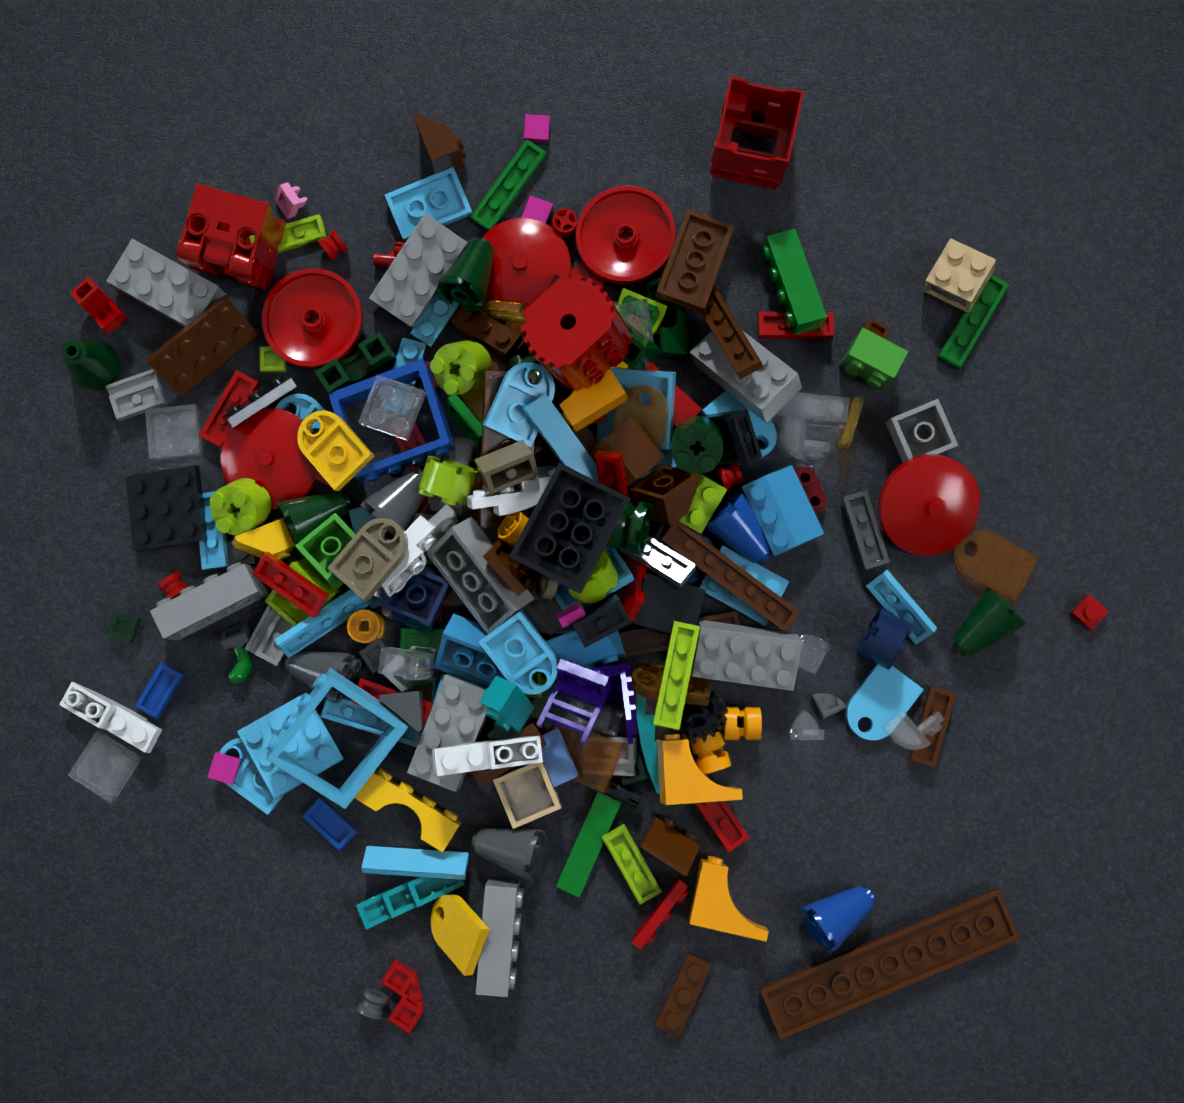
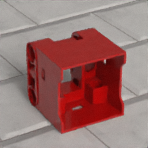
M731 76L728 90L724 97L719 132L715 140L711 159L710 174L717 178L771 189L779 188L790 161L804 91L796 89L781 90L748 83L742 78ZM752 118H760L763 123L753 122ZM733 130L752 136L776 139L773 154L737 147L738 143L730 142Z
M197 183L183 233L177 246V258L194 271L215 277L223 273L233 276L236 281L244 285L267 291L272 282L273 270L279 253L278 247L281 245L287 222L284 219L277 220L272 215V206L267 202ZM255 235V240L251 244L249 236Z

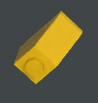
M283 518L237 535L232 541L234 548L259 558L264 553L270 552L278 559L284 560L291 556L290 552L295 547Z

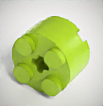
M469 340L442 346L430 362V369L437 384L448 395L453 393L460 395L482 388L484 371H490V366H492L487 350L481 344Z
M428 456L418 493L428 497L440 496L442 497L441 502L453 506H456V503L466 505V496H470L478 471H474L472 467L456 461L448 460L440 463L441 457Z
M250 478L235 480L218 489L210 497V510L217 529L222 533L240 535L262 525L272 509L271 499L267 490L263 486L260 487L254 483L256 481Z
M603 551L581 594L567 588L572 598L574 597L583 604H591L606 598V593L611 588L614 590L618 582V573L607 551Z

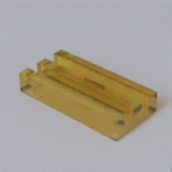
M486 300L481 309L482 313L494 320L525 323V315L522 312L526 307L522 303Z
M854 396L850 401L836 448L846 450L851 446L864 398Z

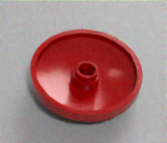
M618 186L605 190L595 196L583 209L576 227V243L583 263L600 279L619 285L640 283L655 276L667 264L676 241L674 218L666 203L653 192L636 186Z
M530 218L506 220L492 227L482 237L488 240L495 250L486 303L502 314L525 317L522 312L548 289L555 274L563 275L565 279H570L571 260L568 248L562 237L552 227L541 221Z
M303 269L287 275L272 288L263 306L262 328L268 344L283 360L297 367L318 369L335 358L342 360L352 351L362 332L363 309L356 292L341 276L324 269Z
M265 408L259 410L235 427H231L221 449V468L226 483L229 484L241 478L255 480L256 482L254 483L260 487L263 486L267 490L271 499L272 509H278L277 503L281 501L306 497L317 482L314 479L317 469L302 453L298 445L297 435L303 419L285 410Z
M938 454L920 455L899 465L886 479L878 501L880 524L889 539L909 553L925 556L946 552L961 543L973 529L980 510V492L973 475L959 462Z

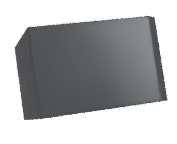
M422 691L384 694L380 696L379 700L416 731L422 732L424 730L425 716Z

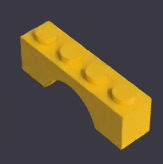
M381 768L378 771L375 770L354 798L374 811H378L382 807L393 803L404 804L410 807L420 819L422 827L421 839L439 851L444 852L462 823L457 820L459 816L448 809L442 811L435 807L436 802L425 795L421 798L414 794L415 789L404 782L398 784L391 780L393 776L389 772Z

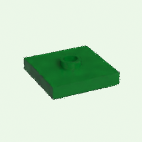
M453 393L447 400L448 415L478 449H481L482 424L476 414L469 410L461 399Z

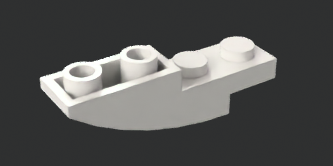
M556 468L549 469L548 474L538 475L516 484V489H514V486H511L492 495L487 489L475 490L473 495L466 496L467 507L479 509L493 506L494 513L502 516L535 506Z
M447 504L429 521L420 515L406 530L408 537L406 556L381 585L389 597L401 591L413 575L419 574L424 569L427 560L423 553L429 551L437 543V540L458 522L454 510Z
M71 682L59 704L94 726L106 729L145 753L151 752L162 732V729L148 722L147 718L75 682Z
M540 736L490 740L432 749L435 776L543 762Z

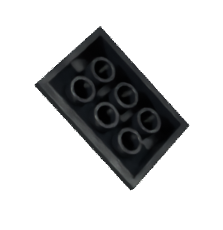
M559 462L509 558L512 562L581 594L631 498Z

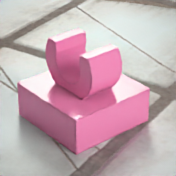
M288 182L279 185L274 201L287 219L295 217L298 209L304 207L307 201L306 197L298 198L297 195L300 188L298 186L291 187Z

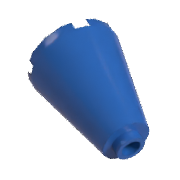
M737 493L718 507L720 510L715 516H711L705 528L752 563L757 561L762 563L771 555V548L745 495Z
M856 886L807 904L800 909V914L805 912L806 918L803 919V922L819 946L824 943L828 947L825 952L832 954L873 910L875 898L868 888Z

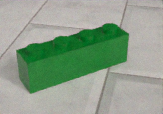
M796 229L766 236L765 244L762 247V255L764 260L769 262L771 281L777 285L779 304L784 305L786 310L785 320L789 328L792 327L794 335L823 328L827 315Z

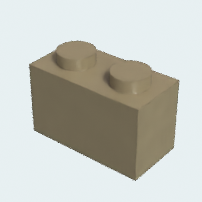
M524 440L475 459L481 480L491 495L539 475L533 453Z

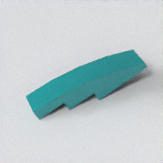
M635 688L639 742L645 765L656 793L660 794L657 740H655V725H653L655 714H645L646 688Z
M415 877L355 906L363 926L367 930L415 907L418 908L465 884L463 880Z

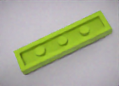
M674 621L653 721L655 726L678 731L680 729L700 626Z

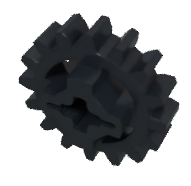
M706 689L702 691L701 695L694 691L692 698L686 696L679 731L676 730V732L684 739H691L693 743H697L699 738L706 742L708 735L715 737L714 731L716 729L722 730L723 727L720 723L727 721L724 715L728 712L725 702L714 691L709 694Z

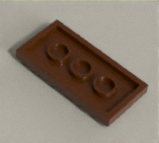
M687 209L655 297L703 314L734 225Z
M224 295L150 355L146 361L182 398L259 333Z

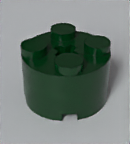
M692 416L675 427L671 439V452L675 464L686 472L696 474L710 472L715 468L723 455V439L719 428L712 420L702 416ZM696 441L701 442V446H699V448L693 447Z

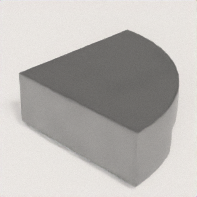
M817 693L811 695L823 719L847 708L841 699L832 694Z

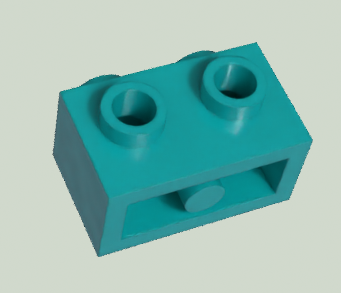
M495 676L490 686L485 689L479 702L486 709L485 714L496 721L495 725L506 732L511 729L519 733L535 708L516 684L498 676Z

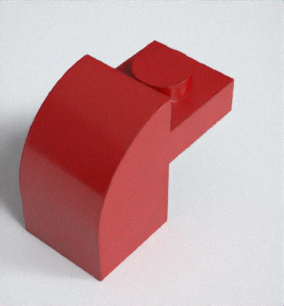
M89 276L70 292L76 302L94 318L101 329L108 335L114 329L120 327L122 322L127 319L123 313L124 311Z

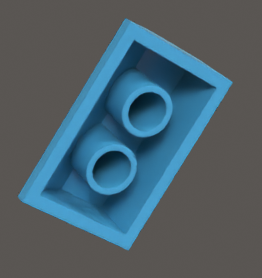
M793 465L742 486L774 556L825 534Z
M453 613L442 634L434 668L486 689L490 686L495 676L507 680L478 643L488 635L482 626L477 622Z
M576 630L546 641L555 653L558 663L560 659L565 661L573 660L589 670H593L595 668L594 665L602 662L604 665L618 662V657L625 655L618 631L586 648Z

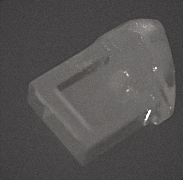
M802 634L803 645L798 667L816 675L826 652L828 653L830 650V646L821 638Z
M802 711L794 720L789 737L795 740H824V729H819L814 718L807 711Z

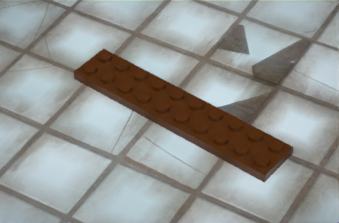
M995 888L764 985L759 990L780 1040L1021 938L1000 889Z

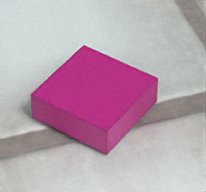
M525 114L524 141L528 139L531 142L549 143L550 116Z
M530 195L521 218L535 219L547 224L553 209V203Z
M579 601L556 613L558 620L564 628L586 615Z
M215 752L207 778L232 785L235 784L242 759Z

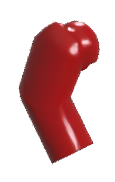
M395 243L393 250L389 254L374 253L373 265L390 267L405 243Z

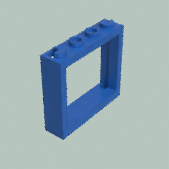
M423 358L328 393L334 414L340 416L349 427L344 407L415 380H422L440 439L364 466L354 476L356 480L364 482V484L370 481L376 482L379 480L378 477L385 474H398L402 472L404 467L423 465L426 463L428 456L445 457L444 454L456 449L430 365Z

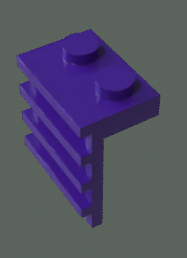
M560 659L556 667L558 680L536 725L542 728L546 720L582 734L580 743L586 744L592 734L594 725L598 721V716L604 708V703L611 693L610 678L600 670H589L576 661ZM558 694L595 707V710L591 713L559 701L556 697ZM553 707L585 719L589 723L585 727L549 713V711Z
M605 664L593 668L604 672L610 678L611 693L606 701L622 699L628 745L633 744L632 735L637 734V723L630 665Z

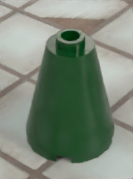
M483 238L472 240L439 280L437 290L440 296L450 304H452V301L459 303L460 309L480 311L486 303L495 252L488 240Z
M72 339L65 342L61 347V357L73 380L81 387L95 391L101 390L100 388L114 383L118 377L121 367L120 360H118L116 351L107 343L94 340Z
M338 491L284 500L277 503L280 516L283 518L295 545L334 513L343 519L349 514L348 509L352 507L347 495H341Z
M988 587L954 635L953 639L956 642L953 644V647L962 656L966 654L973 656L1021 629L1026 623L1018 614H1015L1011 607L994 590Z

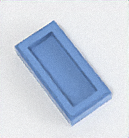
M555 729L542 735L547 743L546 746L541 748L542 759L553 786L558 787L579 777L560 730Z

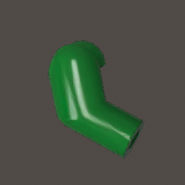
M245 645L233 649L237 663L233 670L229 672L228 678L234 684L245 681L253 667L248 651L245 650Z

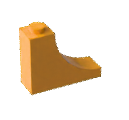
M609 369L601 382L592 385L590 388H581L579 391H573L565 401L559 404L563 411L560 415L568 426L572 425L575 432L627 401L628 397L612 370Z
M664 734L665 739L657 740L660 803L674 805L743 800L742 789L718 785L700 771L691 755L688 739L680 738V734Z
M708 856L707 860L701 858L688 916L689 924L767 942L768 929L747 919L733 904L728 890V866L723 863V859L714 856Z

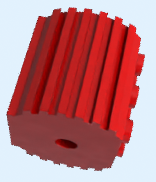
M562 275L522 312L525 315V324L521 326V333L524 335L523 340L528 346L529 351L558 383L560 382L564 387H570L574 391H579L581 388H590L592 385L601 382L605 377V373L611 367L618 366L624 360L625 355L628 353V345L632 343L630 330L607 292L599 284L596 285L591 279L586 281L583 276L577 275L574 279H565Z

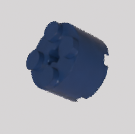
M880 608L870 621L869 628L866 634H863L856 652L890 670L896 660L895 654L901 655L905 650L908 641L904 638H908L914 625Z

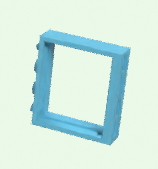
M329 668L326 674L322 673L320 677H317L313 684L315 688L310 695L306 693L297 705L299 709L294 716L290 714L281 726L283 728L278 736H272L270 743L266 747L268 749L266 760L346 809L407 730L408 723L383 702ZM331 687H334L389 724L340 789L282 753Z

